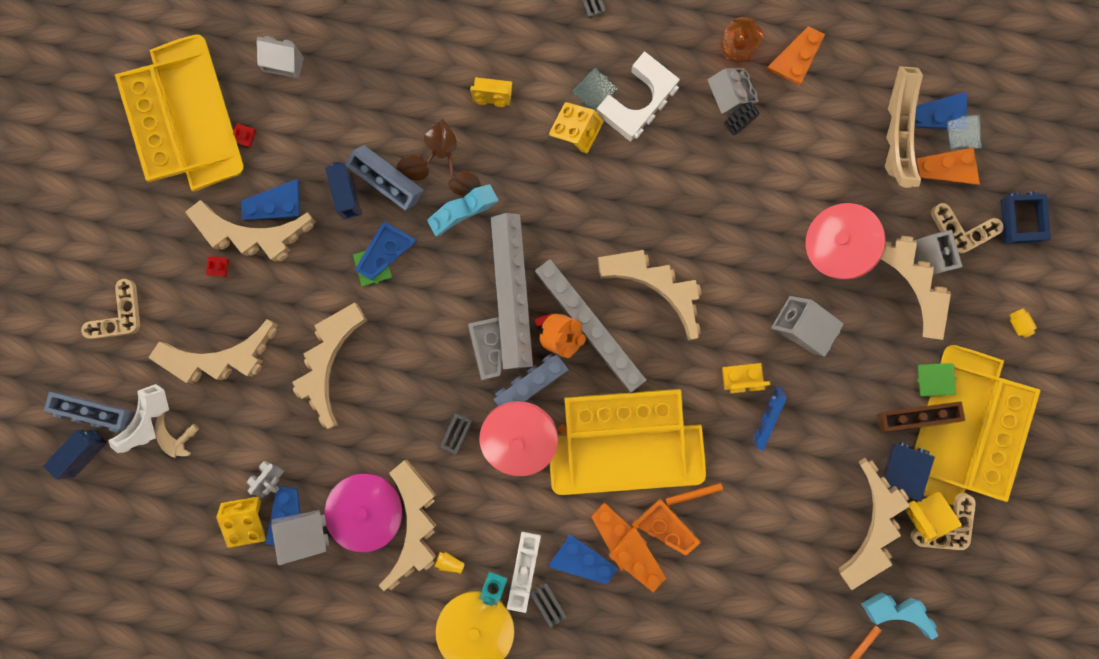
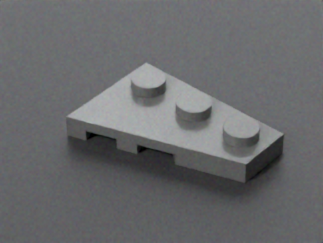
M499 317L468 324L481 380L500 376L502 349Z

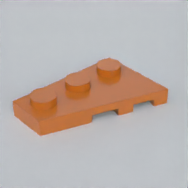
M808 26L766 70L800 86L825 34Z
M974 147L915 159L920 178L980 185Z
M661 498L632 523V526L663 541L666 545L684 555H688L701 543Z
M605 502L591 516L610 552L632 529ZM617 564L622 572L624 568Z
M635 526L609 554L611 559L653 593L666 579Z

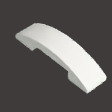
M521 532L507 605L508 610L526 613L541 535Z

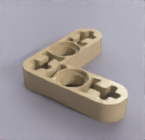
M938 204L931 210V216L940 232L947 231L946 226L948 224H952L955 227L953 236L955 237L958 234L960 236L955 239L956 246L961 242L964 244L962 248L958 249L957 247L959 254L977 247L1000 234L1003 230L1002 221L992 218L964 232L947 204ZM944 210L945 213L939 216L937 212ZM945 219H950L949 221L942 223V221H944ZM994 224L996 225V228L994 230H991L986 233L985 229L991 227ZM974 231L981 234L980 241L973 239L972 234Z
M121 279L116 283L118 318L86 322L81 328L82 335L85 338L100 339L129 335L139 330L140 318L137 290L133 281ZM125 283L129 285L126 291L122 290V287H125ZM130 301L132 309L126 312L123 305L125 302ZM129 321L133 323V326L126 328V324H129ZM112 322L115 325V330L112 333H108L106 327ZM92 327H93V328H100V330H101V331H94V332H92V333H89V332H88V330H90Z
M959 493L955 497L953 512L958 519L966 517L967 523L946 534L945 540L942 543H937L934 540L926 544L923 538L920 541L917 536H921L917 528L911 532L912 541L921 547L952 550L967 549L971 543L976 505L974 498L967 493ZM966 498L969 502L963 506L961 501H965ZM961 536L964 539L963 541H960V543H957L956 541L951 540V537L953 539H960Z

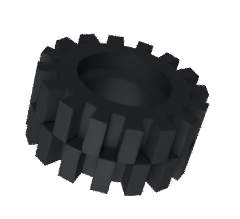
M749 101L740 107L739 110L735 111L724 122V125L734 136L754 121L760 112Z

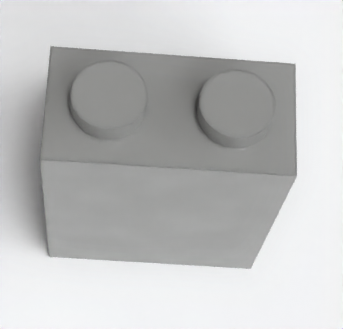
M789 296L771 329L809 352L825 357L835 338L839 335L843 323L813 300Z
M320 510L272 519L271 526L278 565L326 552L325 546H329L328 534H323L322 527L326 526L325 515H320Z

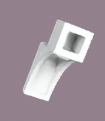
M155 384L137 391L138 407L133 420L123 432L108 440L110 447L114 451L124 453L137 445L147 444L150 440L156 438L151 417H158L164 412L169 411L164 389Z

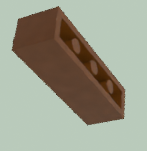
M962 401L877 414L880 433L966 421Z

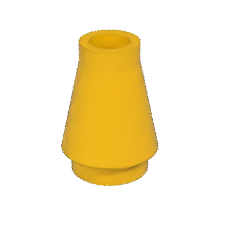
M439 552L434 567L440 571L461 574L464 562L459 561L447 552Z

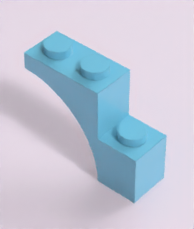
M490 184L477 187L464 198L447 202L427 221L435 236H439L459 222L488 210L499 200Z
M880 592L861 603L870 620L877 625L888 620H905L914 623L929 639L933 640L938 637L935 631L937 626L925 614L927 610L920 600L917 601L909 598L896 606L895 601L890 595L887 596Z

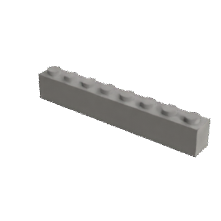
M504 213L491 217L503 369H519L533 367L520 214Z
M549 259L536 269L535 274L567 315L582 324L581 329L586 339L628 392L631 393L646 381L644 376L552 260Z

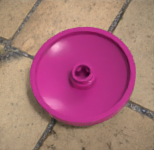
M357 474L342 480L331 491L325 506V521L329 533L338 544L355 552H371L388 544L399 531L403 519V504L398 491L389 481L374 474Z

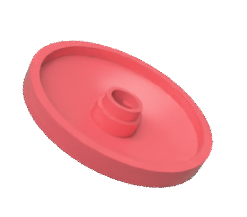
M852 203L837 204L822 211L813 220L806 235V251L811 263L822 274L837 280H851L867 274L880 261L886 244L885 231L878 217L869 209Z
M515 401L502 404L488 414L483 422L479 440L483 455L494 468L508 475L527 476L541 471L551 462L557 449L558 433L553 420L543 409L531 403Z

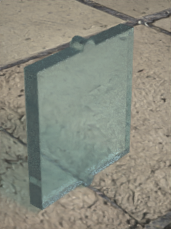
M594 68L573 90V93L582 100V104H586L590 109L596 111L608 94L612 96L617 88L608 80L607 76L604 77Z
M979 114L967 117L960 116L958 119L947 121L949 152L982 147Z

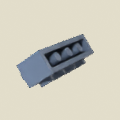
M365 145L354 149L346 163L349 169L405 211L417 204L424 191Z
M550 354L542 360L544 364L539 367L535 365L527 371L528 375L523 379L519 376L512 381V387L507 390L504 387L495 394L497 397L494 401L498 406L508 402H525L567 372V367L557 354L555 356Z
M49 392L44 411L53 413L52 416L65 418L66 416L70 417L73 422L83 423L85 421L89 422L90 426L97 428L105 426L109 427V431L118 433L127 428L131 423L134 413L132 410L61 392Z

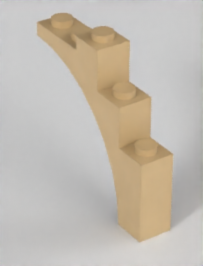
M899 66L888 107L892 118L886 137L890 144L885 168L888 174L895 177L898 184L902 187H919L921 178L915 161L914 125L923 74L919 68Z
M201 200L185 211L213 248L223 250L232 241L242 254L252 256L259 251L261 246L268 257L274 262L283 261L291 251L287 244L294 243L301 233L308 232L313 228V224L316 223L315 219L307 212L298 219L281 226L247 228L222 219Z
M901 236V239L897 238L896 246H892V242H886L881 260L897 269L915 291L922 310L923 337L943 340L951 291H947V288L939 286L931 289L934 266H930V262L918 261V264H914L917 241L913 240V237Z
M644 250L598 257L600 279H629L657 291L678 313L684 325L688 341L698 338L700 326L699 323L695 322L697 309L695 304L692 305V302L697 301L699 296H701V288L699 284H696V280L673 284L675 273L673 269L670 270V265L647 269L649 258L648 255H644Z
M357 303L349 305L314 325L317 330L315 334L319 341L323 340V343L304 353L306 358L304 363L309 370L312 369L313 371L292 382L295 386L293 391L298 398L308 399L310 397L309 403L314 411L317 410L320 415L318 417L319 422L327 429H332L338 425L329 399V377L332 364L344 341L355 329L367 322Z
M266 319L262 326L248 339L230 349L216 353H189L159 341L148 358L185 383L193 384L197 382L202 376V370L216 380L226 379L232 372L231 367H234L246 376L253 377L262 368L261 363L263 360L257 356L264 352L266 342L276 334L278 324Z
M866 458L860 460L859 463L867 476L872 492V521L861 547L850 560L839 567L840 575L851 590L892 566L890 561L892 556L884 546L901 536L898 531L901 527L894 518L891 520L890 518L908 508L907 500L910 499L903 489L898 490L896 486L888 490L891 487L885 477L880 478L876 472L879 469L872 460L868 462Z
M404 460L389 473L397 484L404 500L407 514V533L398 562L391 573L379 585L383 591L387 588L392 590L400 583L398 579L402 575L407 577L415 570L413 566L420 571L423 568L425 570L429 569L435 563L433 559L436 555L422 538H429L435 532L433 528L436 524L422 507L424 506L426 509L435 502L433 497L436 494L408 460Z

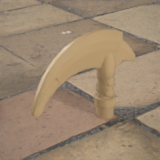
M164 413L158 416L155 423V435L162 450L173 458L191 454V452L184 449V443L199 430L198 426L193 424L191 427H188L185 433L176 440L168 433L165 427Z

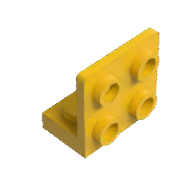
M475 77L474 86L470 87L472 100L479 105L491 103L497 107L510 106L513 83L511 81Z
M565 102L549 135L573 143L581 152L587 154L604 120L595 110Z
M761 363L722 367L724 389L730 390V393L746 392L745 388H749V391L765 390V386L770 385V381H763Z
M937 492L921 502L916 503L914 500L908 503L909 507L905 509L926 544L962 526L941 492Z
M260 497L220 504L216 518L227 547L266 541V535L258 515L261 505Z

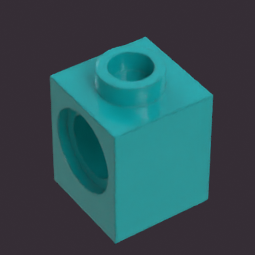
M489 572L479 599L486 605L497 606L507 578ZM494 587L497 593L490 594L487 588Z

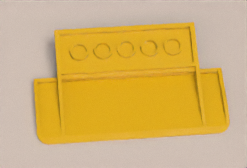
M192 35L149 50L153 61L152 65L115 74L144 176L148 183L186 172L190 188L194 192L242 173L244 168L242 158L233 135V129L207 43L202 36Z
M950 345L944 350L940 364L953 363L954 377L957 378L955 381L956 395L930 396L927 406L962 401L966 421L920 428L914 450L922 448L930 451L929 455L935 456L923 496L929 497L937 492H941L947 503L954 506L955 497L959 493H965L967 489L1008 502L1041 390L999 378L1004 360L960 346Z
M681 389L564 397L567 435H558L556 453L550 462L551 486L556 494L570 495L699 485L704 482L706 467L702 425L683 426Z

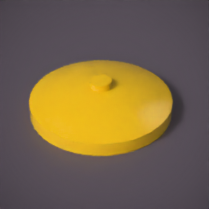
M480 591L460 594L448 602L440 613L436 625V641L445 659H504L509 653L514 639L513 619L505 604L501 600H499L497 606L484 604L479 599Z

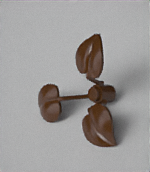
M443 119L425 133L424 141L429 148L433 149L429 158L424 162L420 155H408L402 158L396 167L407 178L419 181L428 176L429 168L426 165L430 163L434 155L441 159L448 157L452 177L448 185L454 193L466 196L474 188L481 187L479 178L470 171L463 170L459 171L456 175L454 174L451 152L455 150L457 140L452 129Z

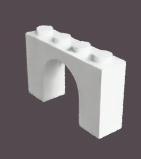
M645 51L633 64L631 72L649 86L652 92L651 103L643 109L631 110L624 107L608 94L596 110L597 114L630 142L634 137L636 139L640 137L644 131L642 129L646 123L649 125L655 118L654 113L658 109L661 111L668 102L666 101L668 96H673L679 89L677 85L680 79Z

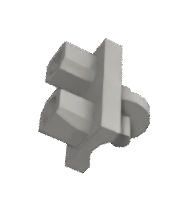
M263 461L259 466V470L262 472L259 477L253 475L247 481L250 487L247 491L251 495H256L260 498H263L265 495L267 496L270 491L277 493L279 488L276 484L284 472L281 467Z

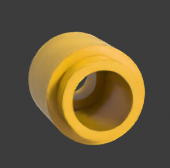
M1024 308L1009 315L1011 318L1010 322L1018 336L1023 335L1026 338L1035 334L1034 330L1037 326L1029 312H1026Z

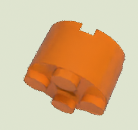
M552 314L542 325L544 330L543 335L540 334L541 345L560 356L570 358L586 341V336L581 329L582 324L578 320L563 314Z

